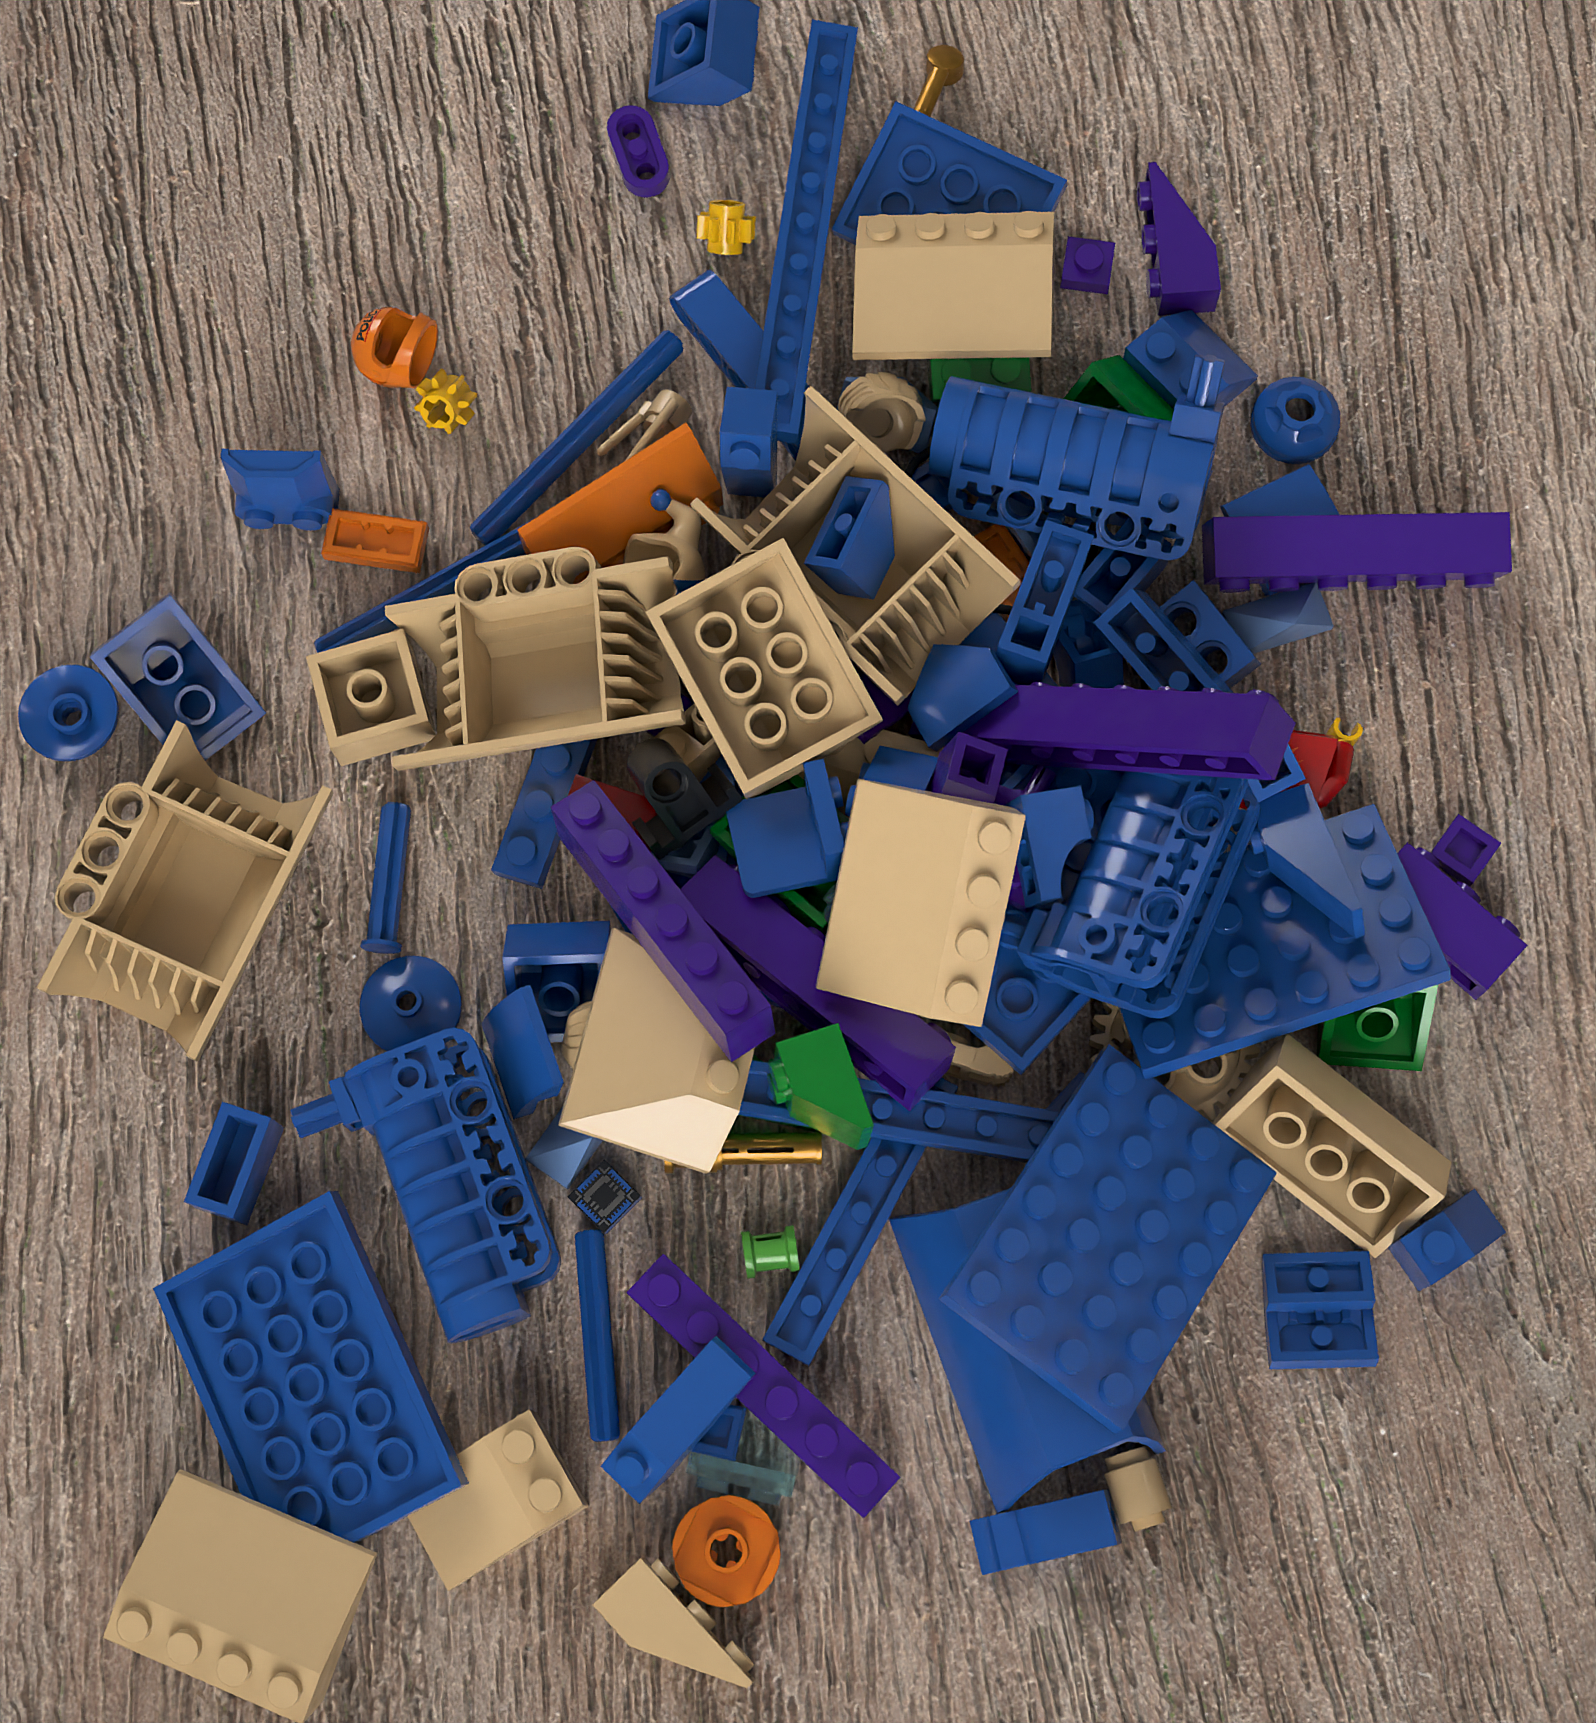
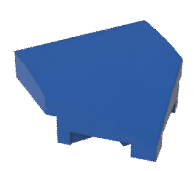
M933 644L907 709L927 746L938 751L948 744L958 732L963 733L1019 691L995 652L990 648Z

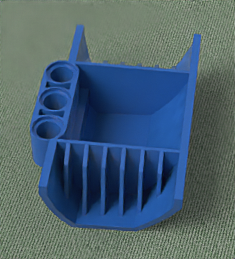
M1011 1188L955 1208L919 1214L898 1215L889 1219L997 1514L1008 1510L1022 1495L1051 1472L1128 1441L1149 1446L1153 1450L1154 1455L1166 1451L1145 1395L1124 1430L1114 1434L939 1300V1297Z

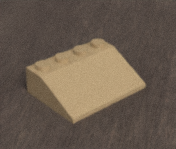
M975 212L971 214L927 213L923 215L878 214L874 216H859L855 247L853 360L1051 357L1055 278L1054 212Z
M784 538L646 611L653 628L746 800L754 798L804 770V762L826 757L883 721Z
M858 778L816 988L927 1018L982 1027L1026 815L1014 807Z
M181 1469L176 1473L120 1588L103 1638L292 1721L304 1723L325 1698L377 1553Z

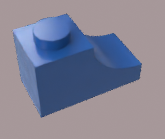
M1079 600L1071 602L1053 653L1059 674V685L1061 687H1072L1075 683H1081L1093 688H1114L1116 685H1124L1123 656L1094 623L1099 618V615Z
M1081 786L1020 795L1005 804V806L1014 807L1026 815L1016 860L1026 908L1046 905L1062 898L1061 874L1064 862L1074 846L1091 838L1090 830H1092L1094 824L1093 810L1090 802L1083 798Z

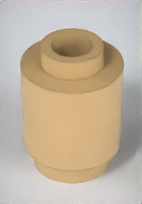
M1146 1446L1106 1458L1105 1462L1109 1472L1105 1473L1104 1476L1120 1524L1131 1521L1134 1532L1164 1523L1165 1519L1162 1511L1171 1509L1172 1506L1156 1458L1150 1459Z

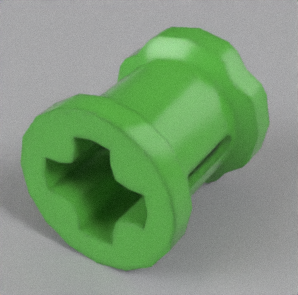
M794 1225L785 1226L784 1231L759 1235H752L750 1231L741 1232L747 1279L755 1278L757 1272L789 1268L791 1272L800 1270Z

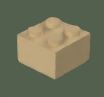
M404 629L306 656L329 748L341 766L425 743L437 735L414 649Z

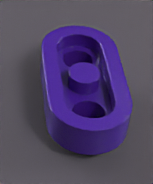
M634 105L623 106L615 110L608 119L607 133L626 188L638 197L648 198L660 194L669 183L670 171L665 151L651 115L645 109ZM629 133L639 134V137L633 140L624 138ZM646 172L654 174L652 178L647 180L639 178L641 174Z

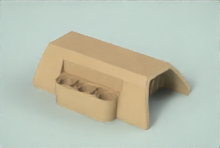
M810 386L804 392L806 397L805 420L795 466L746 519H733L718 515L698 498L693 500L690 506L739 553L731 565L784 538L851 662L898 706L915 688L933 644L959 645L1021 585L1020 579L817 390ZM846 476L882 480L889 486L895 557L874 600L837 594L803 564Z
M582 547L562 548L474 564L466 567L459 573L455 581V594L385 606V616L400 629H404L405 633L417 642L437 668V735L416 753L392 756L393 767L398 771L686 724L679 674L646 614L647 610L674 596L672 561L668 556L602 568L587 549ZM584 571H589L584 581L573 584L576 576ZM540 579L539 585L533 591L525 593L527 586L532 581ZM492 588L490 594L485 599L477 601L480 593L485 589Z
M176 720L142 787L136 783L124 782L115 785L108 791L56 889L55 903L60 913L71 922L36 988L49 995H70L103 1001L166 1031L180 1044L188 1058L198 1062L334 794L332 789L322 785L319 793L312 797L281 803L222 779L213 772L198 751L186 724ZM133 801L143 802V809L138 817L127 821L121 819L122 810L128 803ZM110 846L119 847V855L114 863L109 866H98V856L103 849ZM89 891L95 892V901L90 909L81 913L74 912V902L80 894Z

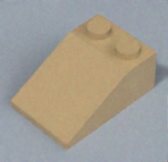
M529 1409L457 1454L468 1479V1485L407 1517L446 1589L450 1591L589 1507V1504L538 1413Z

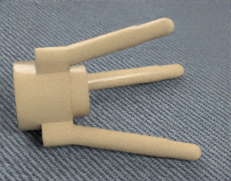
M661 390L653 402L645 401L633 417L597 448V454L604 456L645 421L643 427L646 432L626 458V460L648 447L654 439L659 440L686 423L692 415L690 404L674 391Z

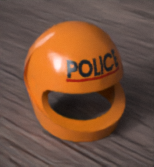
M382 307L367 313L356 325L351 339V351L356 367L366 378L375 384L390 388H416L426 376L434 357L438 338L437 323L422 312L418 316H412L394 307Z

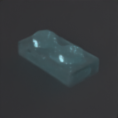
M690 1451L685 1472L697 1476L695 1487L727 1494L729 1483L750 1488L748 1499L777 1506L780 1505L781 1496L793 1498L798 1477L784 1472Z

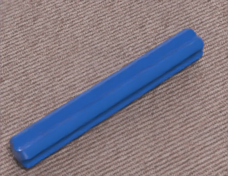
M583 1230L575 1235L590 1437L595 1442L614 1441L620 1436L604 1235L601 1230Z

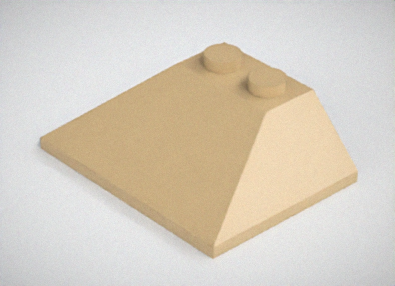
M613 928L610 932L558 1126L707 1174L711 1171L740 1111L755 1047L731 1062L636 937L631 933Z

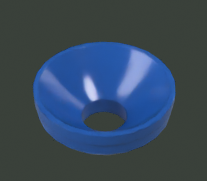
M1305 377L1282 378L1266 387L1255 401L1250 416V427L1257 445L1268 456L1287 464H1304L1321 458L1330 450L1340 429V411L1332 393L1315 380ZM1296 398L1305 399L1312 405L1314 415L1305 421L1294 420L1286 412V403Z

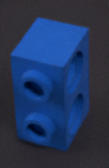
M1194 580L1159 607L1173 624L1181 614H1195L1197 619L1196 628L1185 638L1204 659L1212 652L1221 651L1226 653L1227 666L1219 676L1230 689L1261 665L1249 647Z

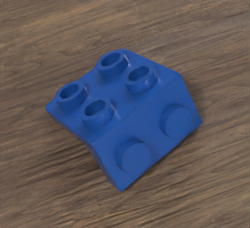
M824 759L803 763L805 787L749 798L747 800L744 799L726 812L743 891L748 897L755 898L837 880L849 822L839 823L836 808L844 806L838 776L828 778Z

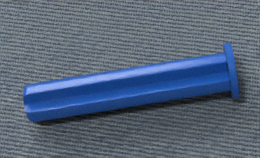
M387 802L381 808L367 939L362 940L360 945L363 950L373 953L396 954L402 950V945L397 942L411 818V808L404 803Z

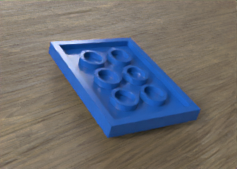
M895 101L831 230L833 235L856 245L859 216H874L878 214L923 215L927 213L971 214L975 212H1054L1068 186L1067 179Z

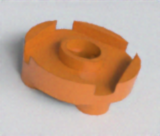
M732 1495L709 1498L690 1509L680 1521L672 1544L675 1569L685 1589L698 1600L717 1607L745 1604L762 1594L775 1578L781 1559L779 1533L768 1514L754 1502ZM730 1534L738 1539L736 1548L742 1552V1557L739 1562L730 1560L725 1567H722L716 1563L718 1553L712 1550V1545L715 1540L724 1542Z

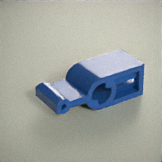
M1109 1488L970 1520L982 1575L1122 1543Z

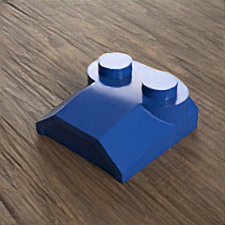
M221 448L220 458L236 494L234 513L237 517L244 520L246 526L255 529H269L273 527V524H292L294 527L302 530H318L322 528V524L328 523L329 515L332 514V508H338L340 489L321 451L229 450Z

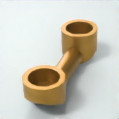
M937 45L928 51V67L926 68L928 76L914 110L931 117L943 86L953 85L961 79L964 72V56L960 50L953 46Z

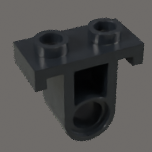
M659 738L647 739L639 743L631 751L627 759V770L630 777L657 813L655 817L646 823L639 817L632 824L658 860H661L670 852L683 847L688 839L713 821L723 818L727 811L743 800L716 763L707 768L712 776L700 783L673 746L666 740Z

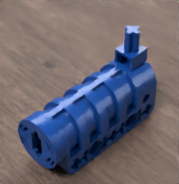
M1196 354L1194 356L1187 394L1179 395L1175 403L1172 421L951 376L944 388L935 420L930 447L929 473L930 475L950 479L948 501L952 509L963 517L1041 534L1046 520H1041L1039 517L1044 510V512L1049 513L1047 520L1094 535L1091 545L1161 560L1181 558L1188 551L1202 516L1225 406L1224 402L1217 401L1225 360L1218 359L1216 356L1206 354V356ZM966 488L972 495L979 497L976 503L971 504L967 502L968 495L961 492L960 489ZM1001 492L997 501V510L991 509V505L994 502L992 496ZM1008 497L1035 509L1029 515H1017L1010 509ZM1065 516L1077 518L1074 525L1065 523ZM1129 517L1134 522V531L1125 537L1113 535L1107 528V524L1122 527ZM1091 522L1096 523V531L1088 529ZM1144 524L1149 527L1148 529L1156 532H1149L1146 542L1138 540ZM1164 537L1176 539L1173 546L1165 545Z

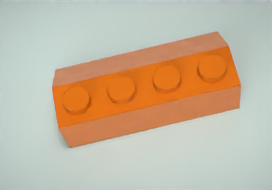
M682 424L517 529L525 554L529 555L568 547H582L594 556L602 568L623 564L627 543L633 534H666L674 525V519L665 510H655L650 502L652 494L658 489L666 490L671 499L690 506L693 500L698 498L709 509L718 514L720 511L719 507L724 505L722 487L688 424ZM701 518V525L706 522ZM584 571L576 576L573 584L584 581L589 571Z

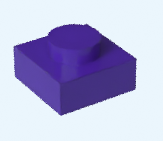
M1068 236L1060 288L1108 295L1115 242Z
M1458 814L1430 853L1439 861L1443 871L1470 887L1501 845V842Z

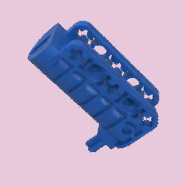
M1124 771L1067 904L1063 905L1054 902L1050 913L1034 909L1029 921L1005 913L999 944L1015 949L1025 967L1043 972L1044 976L1074 992L1150 1018L1160 1019L1170 1016L1177 1011L1183 1001L1260 816V803L1257 802L1251 791L1248 779ZM1242 799L1248 808L1247 810L1239 809ZM1231 825L1234 832H1238L1237 835L1230 831ZM1224 842L1229 843L1231 848L1228 856L1222 861L1216 862ZM1203 892H1205L1207 899H1209L1208 903L1199 902ZM1192 918L1195 924H1199L1198 928L1191 924ZM1185 935H1189L1192 940L1189 949L1184 954L1177 956ZM1170 970L1180 971V972H1179L1178 975H1176L1175 973H1173V972L1170 971ZM1165 978L1164 985L1170 994L1169 997H1159L1155 1004L1150 1003V998L1145 990L1147 988H1156Z
M448 1028L374 1056L345 1072V1076L328 1081L332 1094L290 1110L293 1125L297 1129L300 1139L343 1123L351 1132L365 1128L376 1137L448 1343H458L481 1337L532 1316L523 1292L546 1284L555 1278L561 1266L560 1251L529 1166L525 1160L490 1060L484 1051L479 1048L471 1034L464 1029ZM455 1040L458 1045L448 1048L446 1043ZM460 1057H462L465 1070L468 1073L474 1070V1076L464 1078L462 1074H457L456 1069L460 1067ZM470 1088H478L483 1090L474 1092L473 1094L465 1098L463 1101L461 1099V1095L463 1092H471ZM487 1101L486 1108L482 1113L477 1116H469L475 1104ZM493 1117L496 1118L492 1126H486L487 1128L485 1129L476 1128L477 1126L484 1125ZM492 1139L495 1144L500 1145L501 1151L497 1153V1158L501 1169L504 1172L509 1169L510 1175L501 1176L497 1170H492L490 1164L495 1161L491 1146L488 1143L483 1146L482 1140ZM509 1186L514 1187L506 1190L499 1197L496 1196L498 1191L502 1188ZM515 1197H523V1205L519 1212L512 1216H505L504 1210L507 1203ZM529 1216H531V1219L524 1225L515 1226L525 1221ZM526 1235V1238L532 1244H536L539 1251L534 1253V1264L527 1266L524 1262L530 1258V1253L526 1242L522 1240L518 1243L516 1236Z

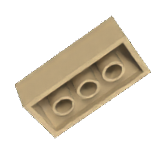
M1285 1034L1252 1066L1213 1121L1215 1126L1277 1172L1274 1177L1276 1182L1363 1250L1369 1251V1254L1374 1258L1379 1256L1445 1198L1452 1162L1289 1034Z

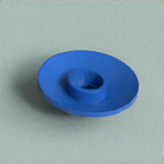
M62 665L43 672L25 690L18 710L19 727L26 742L42 756L56 761H76L97 752L112 736L119 717V704L113 687L100 673L81 665ZM81 712V718L76 724L67 725V717L71 713Z
M403 956L390 960L380 966L366 982L360 998V1017L363 1027L371 1040L385 1051L395 1049L444 1029L457 1028L462 1012V997L454 977L440 963L422 956ZM404 995H415L417 999L416 1005L411 1010L404 1011L399 1008V1001Z

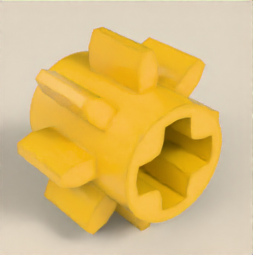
M712 200L709 202V212L701 211L700 215H697L696 238L707 239V251L720 255L742 254L743 243H752V240L755 239L756 216L745 215V203Z
M440 369L433 376L432 380L425 378L418 385L416 391L423 397L414 406V410L420 412L423 420L427 423L426 427L444 428L447 434H451L459 423L466 426L475 415V412L468 406L477 397V393L470 390L469 385L464 380V375H447L444 369Z

